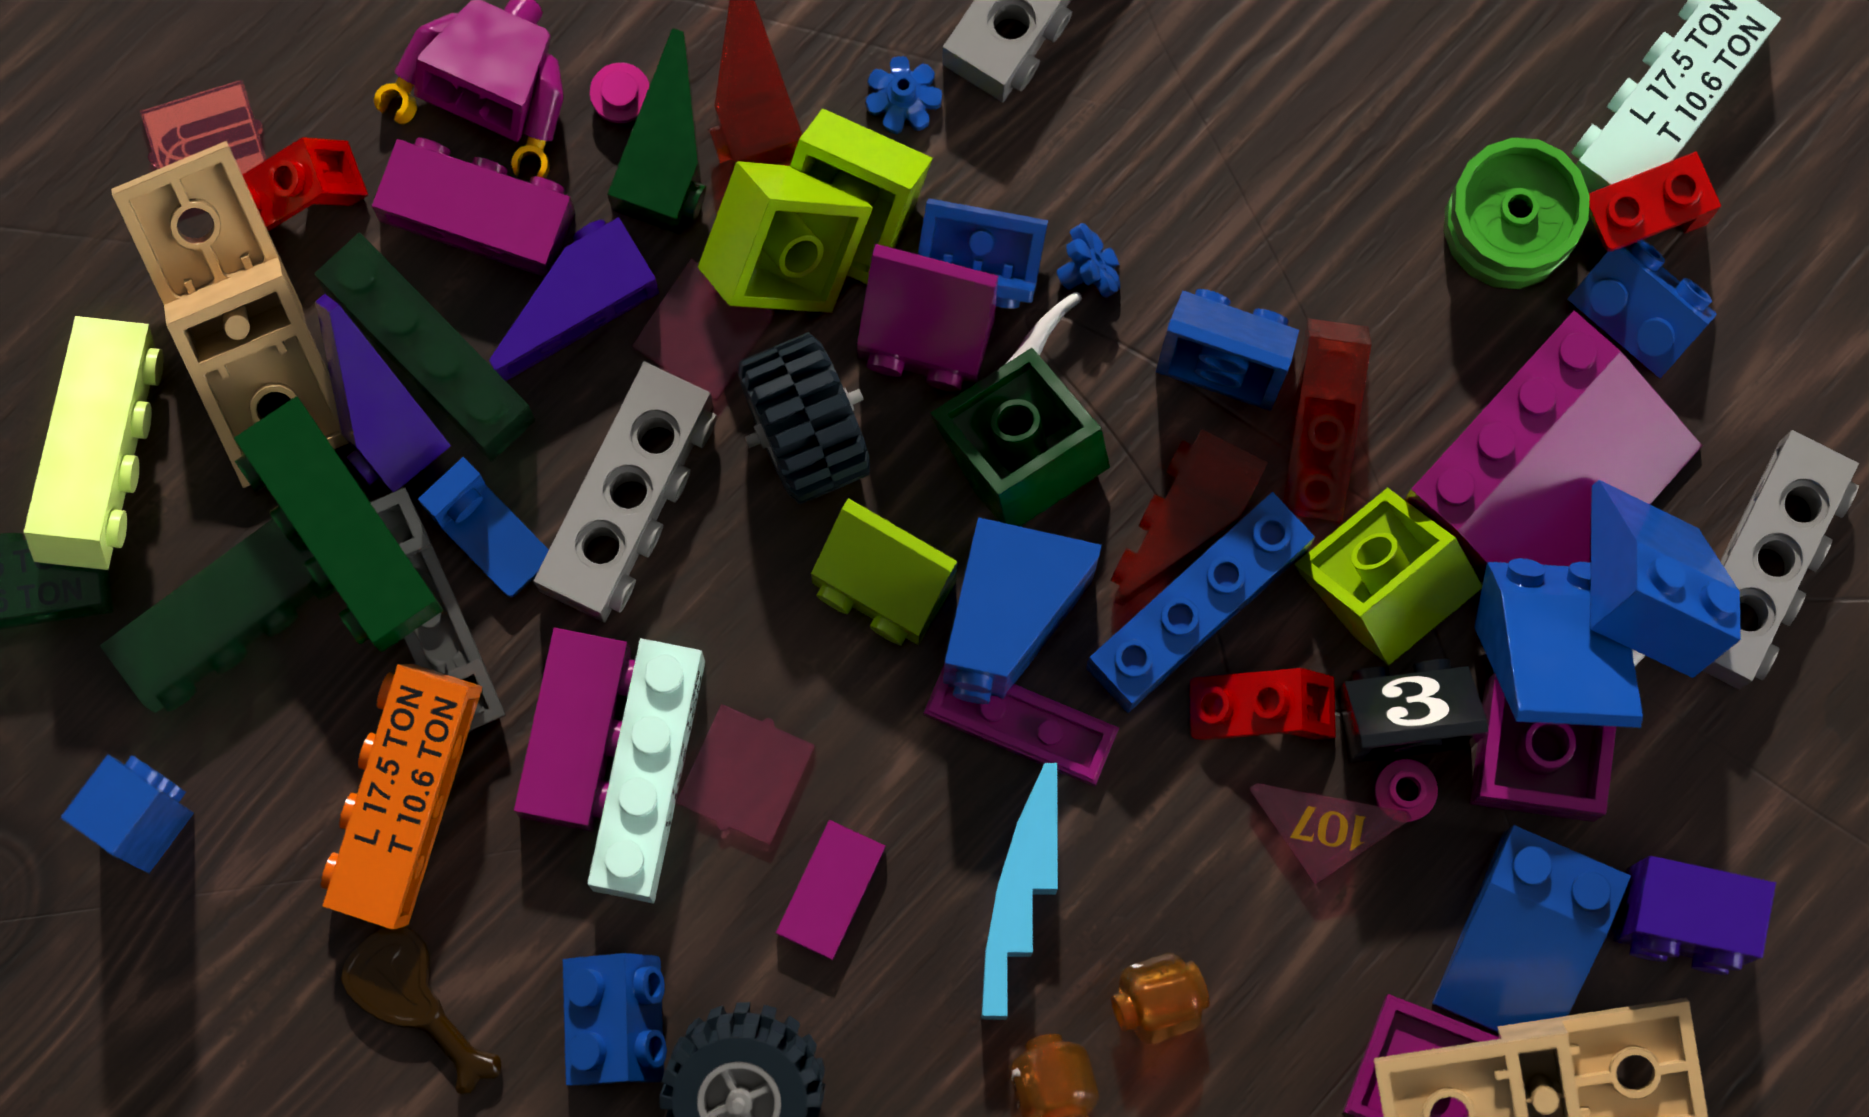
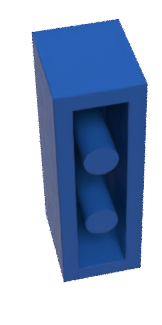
M107 754L60 818L113 856L150 873L193 816L194 812L180 803L187 792L133 755L123 764Z

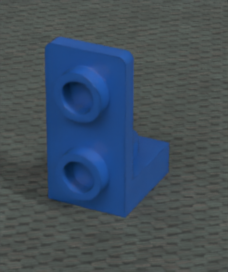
M464 457L418 498L425 512L507 597H515L536 577L549 549L487 487L481 474Z

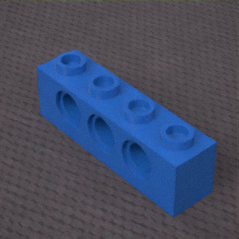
M1271 492L1089 657L1086 669L1117 703L1129 713L1308 551L1315 536L1277 495Z

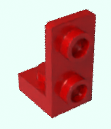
M302 137L242 174L268 231L313 204L352 206L368 196L351 147L346 140Z
M1697 151L1589 193V215L1604 249L1608 252L1615 251L1678 225H1681L1684 234L1707 225L1721 208L1719 199Z
M1304 668L1195 677L1190 681L1191 736L1198 740L1286 733L1311 740L1336 738L1334 677Z

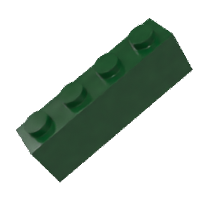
M298 396L234 437L244 453L243 456L235 460V463L255 492L265 486L269 489L279 504L269 513L290 543L301 537L309 548L313 557L304 562L306 568L325 594L334 587L348 606L338 615L359 645L370 638L376 648L383 652L444 611Z

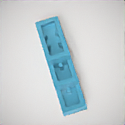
M1044 763L1017 822L999 879L985 951L981 1020H1006L1007 957H1031L1033 953V895H1056L1058 890L1057 763Z

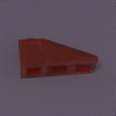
M755 0L729 1L715 99L718 126L708 129L719 163L731 160L733 169L737 161L775 165L790 161L793 158L799 138L802 136Z

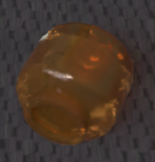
M1172 952L1153 957L1124 969L1119 975V993L1111 996L1112 1009L1120 1028L1124 1032L1133 1029L1136 1036L1149 1045L1162 1042L1197 1028L1202 1021L1203 1010L1209 1008L1210 1004L1208 990L1197 965L1193 961L1185 963L1181 957Z
M1046 1034L1029 1040L1025 1044L1026 1052L1017 1057L1010 1067V1078L1021 1117H1089L1088 1112L1095 1108L1099 1100V1090L1087 1050L1080 1044L1063 1042L1062 1036L1059 1034Z

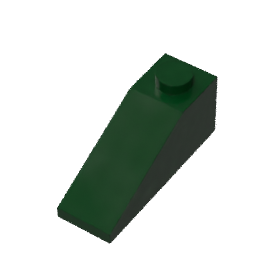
M672 28L607 195L613 211L680 234L686 218L692 220L697 218L705 198L707 186L700 184L701 174L685 36L683 31Z

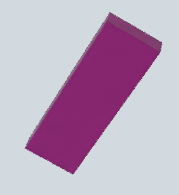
M943 666L924 710V716L1038 764L1057 763V772L1093 787L1096 786L1119 727L1015 684L1011 686L1003 699L998 696H991L989 704H976L960 700L953 696L954 688L949 687V684L943 683Z

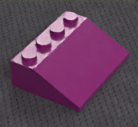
M1573 311L1411 488L1404 500L1453 535L1470 564L1483 576L1485 575L1487 562L1509 563V561L1517 558L1530 559L1542 565L1570 566L1574 562L1591 563L1592 485L1601 480L1651 504L1703 445L1626 356L1577 312Z

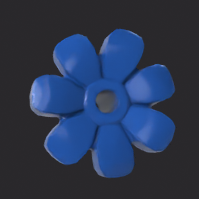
M900 56L891 59L890 74L881 69L873 70L867 84L875 93L867 96L865 105L868 113L872 116L881 115L885 112L883 120L884 130L892 134H899L904 127L905 120L916 131L928 127L929 115L925 108L936 110L940 108L942 103L941 90L935 87H928L935 79L933 69L924 63L916 67L914 71H911L907 57Z
M1081 223L1072 228L1070 235L1073 241L1066 245L1068 256L1072 261L1057 269V275L1062 285L1066 289L1071 290L1083 282L1086 285L1093 283L1104 298L1120 290V278L1114 268L1120 264L1113 249L1107 248L1102 250V240L1086 224Z

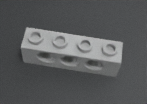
M974 0L943 46L942 65L999 101L1004 102L1013 87L1022 91L1033 77L1040 63V60L1035 58L1034 55L1044 40L1047 38L1054 43L1067 26L1073 13L1066 8L1071 0ZM1013 19L1021 22L1026 27L1027 32L1020 38L1006 39L996 32L995 27L1003 20Z
M645 361L643 362L533 581L539 592L604 623L612 609L619 613L624 609L636 583V579L630 577L629 574L639 554L648 558L655 548L663 529V524L656 520L666 500L668 499L675 503L683 492L691 469L685 467L684 464L693 446L696 445L703 448L715 427L718 415L711 412L714 406L711 392ZM661 427L668 429L674 434L672 445L662 453H649L641 447L642 437L650 429ZM626 482H638L647 489L644 501L635 508H622L613 502L615 491ZM609 536L619 542V551L610 562L597 564L586 558L587 547L595 538Z
M1791 430L1779 441L1720 560L1740 591V603L1749 605L1756 612L1758 626L1756 631L1740 629L1741 640L1702 670L1703 672L1739 690L1752 682L1754 677L1760 680L1766 677L1779 652V647L1771 644L1781 623L1787 626L1791 625L1806 597V593L1799 590L1798 587L1807 569L1814 572L1819 569L1831 547L1833 539L1824 534L1834 515L1840 518L1844 517L1857 494L1859 485L1851 482V479L1859 465L1858 462L1794 430ZM1786 496H1798L1807 502L1811 511L1809 522H1797L1788 515L1785 509ZM1761 549L1773 550L1781 556L1785 567L1783 576L1773 577L1761 569L1758 562V554Z

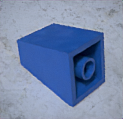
M978 517L944 665L943 683L949 684V687L954 688L953 696L955 698L976 704H989L991 696H998L1001 699L1006 696L1007 691L1021 677L1092 584L1102 545Z

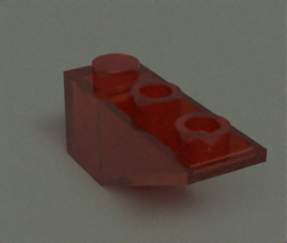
M1307 319L1283 494V503L1296 516L1343 522L1372 346L1368 326Z
M1202 429L1193 445L1182 440L1166 471L1167 474L1176 478L1167 497L1164 499L1154 494L1138 527L1146 530L1148 533L1138 553L1126 548L1110 581L1120 586L1114 602L1121 606L1125 605L1231 530L1239 522L1268 462Z

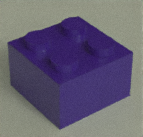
M1648 856L1627 868L1626 874L1631 875V878L1621 900L1614 941L1631 945L1629 955L1659 962H1667L1668 956L1679 957L1681 955L1692 958L1691 968L1719 975H1729V970L1741 971L1742 965L1763 958L1776 882L1654 856Z

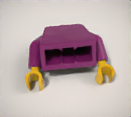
M472 0L459 13H450L420 26L415 31L394 71L399 76L396 82L385 84L376 91L374 96L376 109L384 113L392 98L402 96V105L396 112L394 121L403 125L410 122L416 114L417 103L414 98L416 96L516 142L520 140L522 134L528 136L526 146L520 147L512 157L511 166L513 172L518 177L522 159L528 155H536L541 159V168L538 171L537 177L546 179L550 164L543 151L546 141L553 140L564 94L559 61L548 53L551 35L545 28L537 25L543 15L541 7L535 0H509L503 10L482 0Z

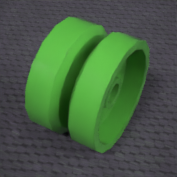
M1509 138L1488 145L1467 163L1445 207L1444 235L1452 257L1471 277L1495 288L1522 289L1544 282L1565 263L1577 245L1589 220L1590 194L1581 170L1562 150L1539 139ZM1509 209L1519 212L1520 217L1513 216Z

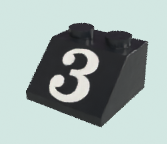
M1435 659L1413 664L1414 673L1390 676L1389 667L1385 666L1353 671V681L1344 682L1338 690L1348 763L1472 748L1489 731L1487 719L1469 666L1451 668L1450 659Z

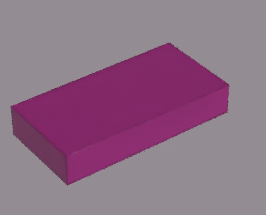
M829 820L779 924L776 935L833 961L886 846Z

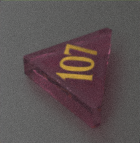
M1257 783L1250 788V791L1315 885L1413 819L1406 810H1397L1322 794L1297 791L1264 783Z

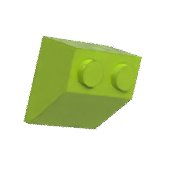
M822 108L799 138L790 167L868 201L873 207L847 276L867 284L875 244L895 249L915 208L933 158Z
M737 161L698 268L729 306L832 313L873 207L868 201L790 166Z
M1388 487L1294 564L1299 573L1354 638L1388 665L1408 651L1415 643L1482 589V584L1457 539Z
M848 498L811 572L812 584L820 588L816 596L830 607L844 614H848L853 607L872 618L873 621L869 627L885 639L901 646L906 638L919 645L956 583L957 561Z

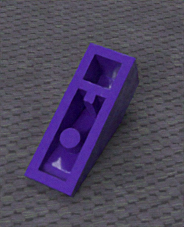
M619 217L607 224L603 219L596 220L574 234V243L568 245L562 251L489 359L493 371L501 384L659 294L655 276Z
M324 294L315 301L341 434L354 449L346 458L369 486L378 479L390 491L396 492L451 447V445L341 306Z

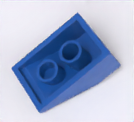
M1197 289L1195 294L1182 290L1167 328L1155 372L1271 411L1289 370L1299 329L1288 326L1289 320L1286 317L1270 310L1254 309L1253 314L1230 307V299L1217 292Z
M1601 480L1592 485L1590 629L1694 678L1741 640L1739 589L1699 528Z
M1525 558L1513 559L1509 563L1487 562L1474 628L1516 721L1641 728L1643 713L1632 649L1590 629L1591 563L1574 562L1570 566L1542 565L1539 562Z
M1513 825L1503 832L1432 1005L1498 1033V1026L1568 1016L1608 934L1631 875Z

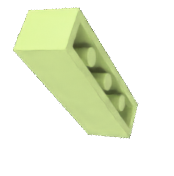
M75 316L24 529V535L34 562L109 570L113 548H122L127 531V513L122 510L126 492H135L139 478V458L134 456L138 438L146 439L151 425L152 410L150 402H147L150 385L158 386L163 372L162 349L155 348L149 324Z

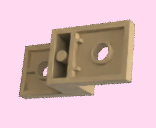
M224 141L112 188V196L164 304L168 330L242 487L245 488L250 483L235 463V460L243 456L244 453L234 437L263 419L257 411V404L268 393L280 392L287 395L290 399L298 396L333 449L348 444V441L341 434L330 375L306 325L300 300L228 142ZM190 208H199L208 212L213 218L211 230L200 238H190L182 234L177 227V222L184 211Z
M1687 998L1498 1026L1499 1039L1374 1058L1384 1117H1430L1432 1106L1439 1099L1445 1097H1454L1462 1101L1467 1107V1117H1708L1690 1004ZM1631 1055H1641L1652 1063L1653 1071L1650 1080L1639 1088L1625 1087L1617 1080L1616 1072L1620 1062Z

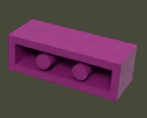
M417 138L415 144L400 139L396 140L372 203V208L379 222L546 277L561 253L575 215L571 197L564 195L565 188L537 176H532L529 183L507 176V168L489 159L474 157L472 163L451 157L450 149L429 139Z
M553 628L514 812L520 818L593 832L596 818H602L609 782L604 781L609 756L615 757L622 721L617 720L622 696L628 697L635 660L630 659L631 649L628 642Z

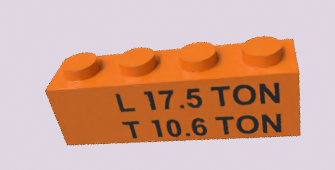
M397 664L395 674L389 672L385 676L377 698V708L383 710L376 734L372 732L368 734L359 755L358 767L364 770L358 793L352 792L348 796L340 816L339 826L341 829L346 830L339 854L333 852L330 855L323 870L321 888L327 890L323 907L392 930L409 925L483 686L415 664Z

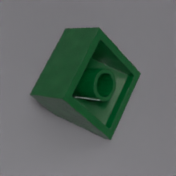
M1033 348L1028 349L931 412L932 420L973 490L1001 523L1022 526L1110 468L1102 428Z

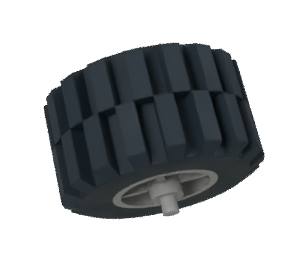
M808 332L739 361L738 376L756 423L753 426L755 433L745 436L746 443L749 448L761 444L763 449H767L779 478L790 497L797 503L802 504L869 475V453L853 412L855 411L853 404L863 401V396L860 389L848 393L846 388H843L827 352L814 336Z
M737 1002L734 1012L729 1014L726 1013L723 1005L711 1009L705 1022L698 1017L688 1026L685 1036H680L662 1079L664 1085L660 1093V1109H667L665 1117H819L825 1091V1084L822 1083L825 1068L822 1057L815 1058L814 1056L817 1044L810 1034L803 1038L798 1035L800 1023L789 1015L785 1022L781 1023L774 1019L777 1008L765 1004L761 1014L750 1013V1002Z

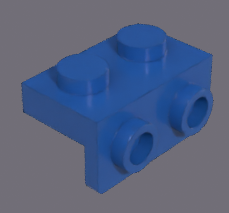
M928 198L917 255L997 275L996 306L1019 308L1021 301L1033 302L1048 220Z
M1640 240L1615 251L1607 252L1567 300L1661 379L1716 317L1717 313L1709 307L1712 299L1699 285L1688 278H1683L1681 282L1662 267L1665 263L1664 257L1648 242Z
M620 953L563 959L566 1085L585 1086L627 1082H662L667 1046L663 1036L662 998L665 992V982L661 973V960L659 956Z

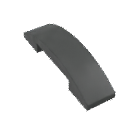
M406 488L370 502L444 610L404 637L415 664L483 686L469 732L506 716L467 622Z

